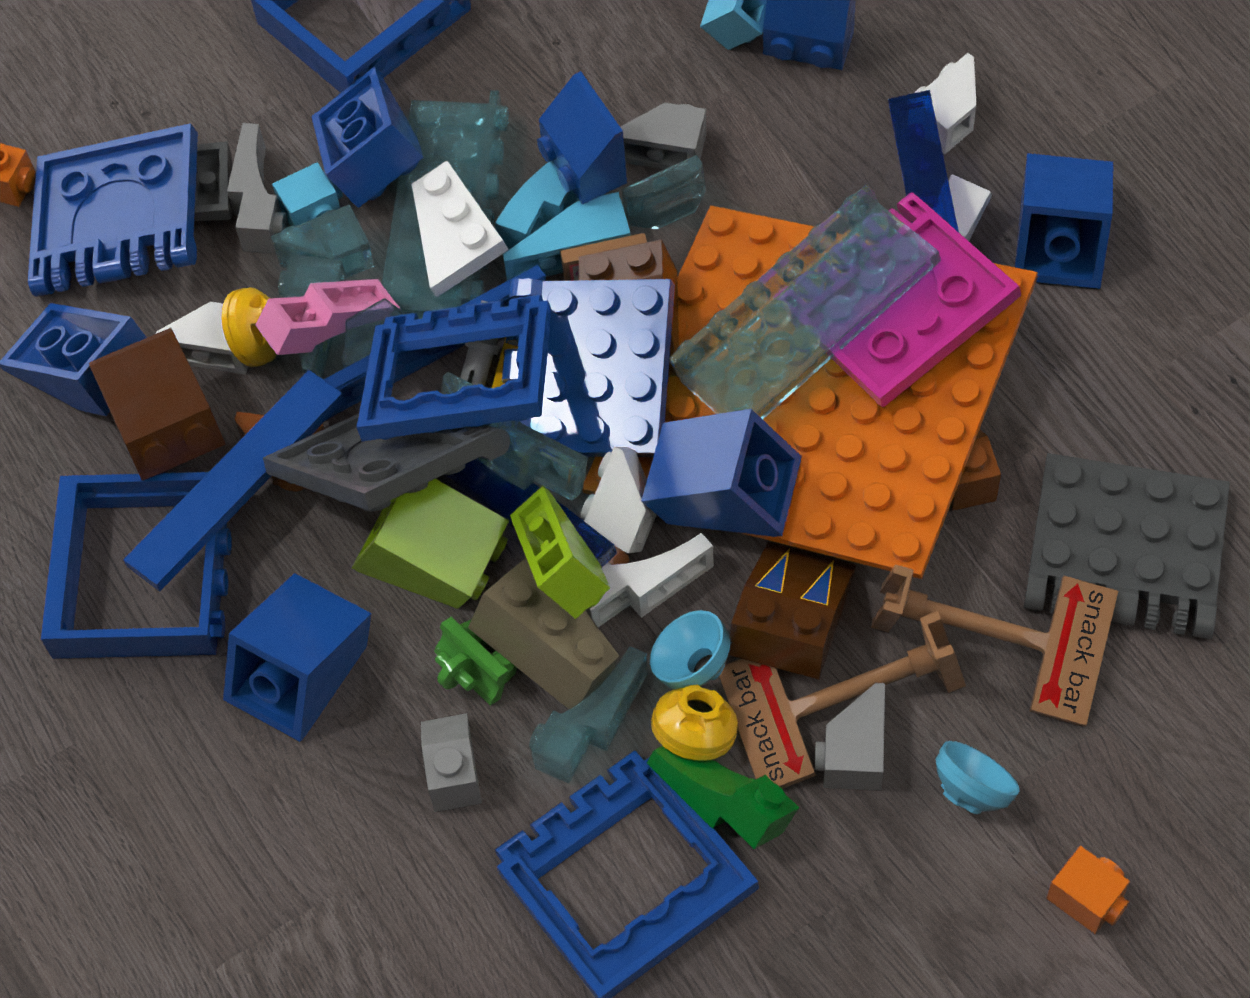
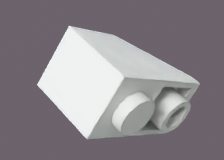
M969 53L956 63L951 62L946 65L936 80L927 87L922 86L917 89L909 101L908 126L943 154H946L974 128L976 112L974 57Z
M614 446L613 451L606 453L599 466L598 476L601 477L596 493L590 494L583 505L581 518L584 519L580 531L596 539L606 541L627 553L641 552L656 514L641 502L647 479L636 451L629 447Z

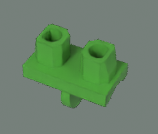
M450 617L440 625L442 637L434 651L437 654L435 662L442 667L437 677V682L446 690L452 689L458 684L466 691L474 689L491 706L501 699L504 685L516 674L517 667L497 651L490 654L484 648L487 643L468 629L471 620L459 624Z

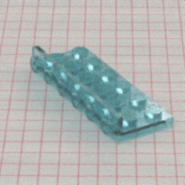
M497 90L490 91L489 104L411 101L408 122L418 138L423 158L413 171L399 176L382 285L400 307L397 315L417 313L418 318L423 319L424 311L460 307L484 294V281L479 280L481 270H487L489 263L437 298L431 291L412 183L445 161H448L494 227V210L489 208L491 199L498 198L499 175L494 173L495 166L502 165L504 142L499 140L500 131H507L509 119L508 106L501 105L500 92Z
M865 185L857 193L847 197L841 207L824 222L814 226L808 236L790 252L780 256L773 267L757 281L751 282L740 296L724 310L717 312L691 339L684 341L669 358V361L680 382L714 413L721 414L752 409L764 419L834 357V353L839 349H843L941 261L939 251L880 205L874 190Z

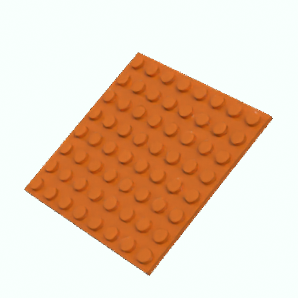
M710 205L677 277L680 375L668 377L665 422L752 409L793 447L802 458L783 535L772 537L742 534L891 571L896 564L914 569L913 577L922 579L1036 284L1038 273L994 263L1019 285L1021 296L882 408L798 326H794L780 312L775 303V300L788 290H792L805 302L795 288V285L802 279L809 282L821 295L830 289L829 286L821 281L816 271V268L823 262L830 265L831 268L844 278L845 276L834 265L831 256L854 237L862 240L872 251L876 252V250L869 245L864 236ZM595 457L581 487L583 493L589 495L596 493L601 477L598 476V469L604 457ZM638 457L647 479L653 457Z

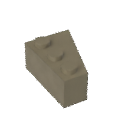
M527 558L523 559L483 593L468 626V629L575 715L603 689L619 658L618 653L586 611L575 619L538 588Z

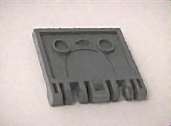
M356 414L263 457V461L268 475L285 480L290 484L310 489L312 492L335 498L340 502H346L363 508L365 511H378L388 507L391 503L390 500L404 493H413L425 489L429 481L441 475L462 471L466 463L478 457L491 461L502 456L510 446V436L504 429L484 424L479 427H463L441 430L435 433L397 436L386 440L361 441L357 430L359 414Z
M1047 453L1023 608L1042 611L1047 584H1053L1050 613H1053L1062 577L1068 576L1118 591L1111 623L1134 626L1138 599L1147 600L1144 619L1145 629L1155 630L1160 617L1159 603L1162 602L1176 605L1172 620L1173 633L1185 634L1189 607L1195 608L1192 636L1212 639L1216 621V602L1230 482Z

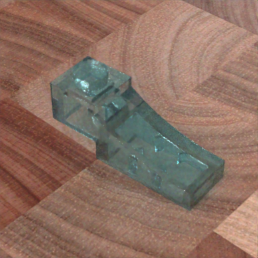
M629 646L613 672L593 693L562 714L553 710L546 724L539 723L529 743L535 769L569 784L590 744L605 751L608 750L648 674L647 655L645 652Z

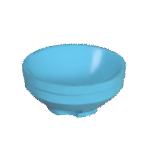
M692 611L678 617L660 633L653 645L650 654L652 672L662 683L671 689L684 688L689 685L702 686L710 680L717 679L725 667L729 654V631L718 616L709 611ZM707 655H712L709 661L694 673L697 662Z
M946 741L939 750V754L936 757V767L942 782L941 787L944 789L943 794L956 806H960L973 814H981L982 811H994L1008 807L1020 792L1019 785L1012 775L995 760L979 750L957 741Z

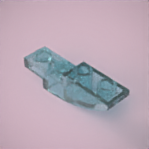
M447 372L443 375L441 393L452 394L464 386H471L473 384ZM513 420L486 424L504 429L510 436V446L505 454L491 461L481 457L477 458L489 469L523 490L535 481L571 501L582 493L588 457L520 423V421Z

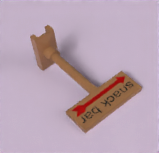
M894 565L882 583L880 593L885 594L884 604L874 616L871 628L889 633L901 616L920 621L921 617L938 611L944 624L1039 650L1042 652L1043 657L1029 711L1083 727L1087 725L1117 600V590L1063 576L1049 632L1044 633L928 600L927 594L910 590L914 569Z
M938 611L920 618L925 644L907 651V657L796 700L788 699L777 668L745 659H739L726 664L719 677L728 702L737 716V727L755 778L757 779L766 774L775 784L783 789L816 776L797 724L798 720L804 716L859 696L875 683H885L887 685L913 674H916L917 678L936 671L948 693L965 687L966 684L952 645L949 644Z

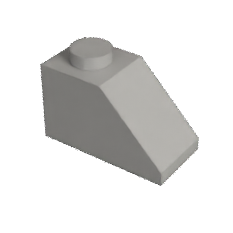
M663 103L620 126L623 130L626 163L692 174L697 173L707 135L706 109L697 108L689 104Z
M875 683L826 724L825 742H816L815 770L824 771V788L881 790L884 767L885 683Z
M467 713L422 721V753L428 791L434 811L482 803Z

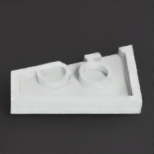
M445 161L412 183L429 285L436 298L509 250L448 161Z

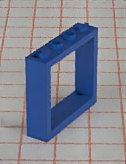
M251 0L257 23L340 93L374 66L383 78L471 10L470 0H423L344 61L285 12L286 9L298 0Z
M208 472L160 473L144 481L141 480L139 474L60 476L41 641L52 659L216 655L217 638H223L225 635V614L223 610H220L221 596H227L229 588L227 569H223L224 556L230 555L232 550V536L230 529L226 528L227 523L209 540L205 547L199 627L74 630L87 508L176 506Z

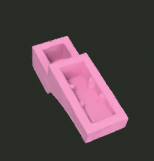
M378 279L310 283L304 296L268 299L255 325L277 355L312 352L316 345L341 333L366 325L385 322L386 317L396 316L400 307Z

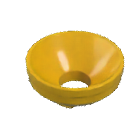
M252 287L237 289L227 295L223 303L221 319L225 339L234 356L246 366L257 367L271 362L276 358L277 354L255 325L270 297Z
M689 685L665 693L657 702L651 718L652 732L659 743L673 754L691 760L706 761L725 755L732 748L737 735V716L730 704L715 690L702 688L699 685ZM691 700L702 702L711 706L713 710L710 712H698L692 709L687 702Z

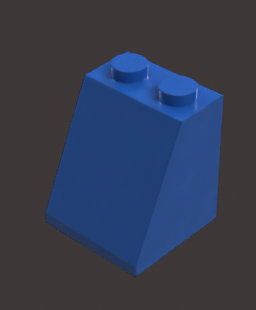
M1027 153L1014 267L1037 272L1038 278L1036 282L1101 288L1113 214V162Z
M752 409L664 422L641 502L670 525L772 537L782 536L802 456Z
M294 573L229 633L223 700L300 742L307 735L366 649L372 613Z

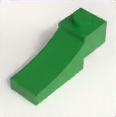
M663 746L655 749L647 761V764L712 829L727 822L753 849L783 834L799 809L784 793L783 789L775 784L766 774L757 779L748 778L722 766L713 759L702 761L683 758L673 754Z

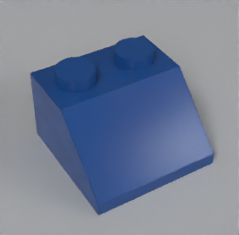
M580 71L571 77L539 118L541 138L537 139V145L545 161H553L558 168L557 174L564 189L567 192L573 190L583 205L626 184L627 175L623 130Z

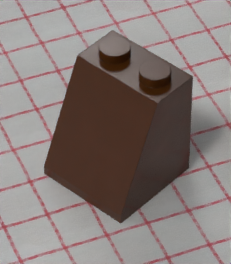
M168 328L89 362V366L142 481L226 445L211 408L172 328Z

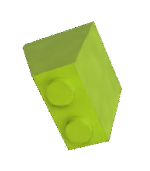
M437 479L429 481L428 486L421 491L404 493L390 500V505L382 509L352 569L459 609L470 598L477 600L489 579V576L483 573L489 560L496 562L507 544L508 538L502 534L509 520Z

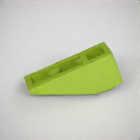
M543 485L518 507L510 517L538 588L576 619L585 610L598 604L603 595L610 589V586L600 563L551 492Z

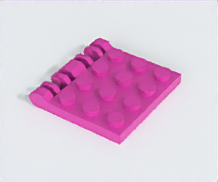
M912 192L897 203V208L901 214L893 208L883 214L889 228L897 234L892 240H889L877 228L870 225L862 232L866 241L876 252L872 251L858 237H854L831 256L834 265L845 276L844 278L825 262L816 268L821 281L830 288L827 292L821 295L809 282L802 279L795 285V288L805 302L792 290H788L775 300L780 312L794 326H798L882 408L1021 296L1018 284Z

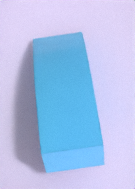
M553 161L545 164L523 184L495 222L496 231L508 249L514 247L579 200L573 190L567 192L564 189L557 174L558 168Z

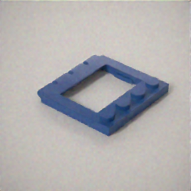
M540 294L510 299L509 306L505 307L503 301L499 300L467 305L466 312L461 313V309L458 306L424 311L423 319H419L417 313L386 317L384 324L375 326L357 422V430L361 441L386 440L397 436L435 433L441 430L479 427L484 424L513 420L524 421L529 418L542 417L552 318L548 300L543 301ZM519 335L516 364L519 369L518 379L508 380L505 384L496 388H487L483 384L464 386L452 394H442L438 390L422 392L405 401H399L391 397L399 352Z
M632 751L607 769L609 776L614 781L613 784L609 785L599 775L569 796L570 802L576 809L571 813L561 802L531 823L530 827L537 836L536 839L532 841L521 830L495 849V853L502 862L497 866L499 875L595 998H612L759 889L758 880L715 829H712L647 764L648 759L644 761L636 751ZM652 798L661 808L664 816L690 847L697 851L708 866L703 869V873L688 884L678 887L667 895L662 903L647 914H641L624 927L625 930L606 944H600L593 950L578 931L580 928L553 892L551 890L546 891L538 879Z

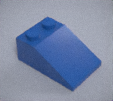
M766 0L763 24V55L773 56L780 60H793L813 64L820 68L828 67L842 70L854 34L856 0Z
M375 66L311 116L326 176L358 208L368 200L371 201L378 198L385 191L387 185L400 175H406L413 171L423 158L416 134L381 73Z
M50 303L0 360V368L79 411L107 416L110 410L89 366V362L147 337L130 316Z

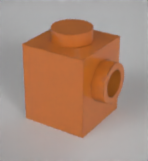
M0 143V202L19 207L26 193H29L35 185L36 171L26 150Z
M1080 845L1051 882L1046 899L1096 934L1105 921L1113 926L1128 907L1130 902L1124 896L1130 880L1124 877V872L1116 863L1105 857L1097 858Z

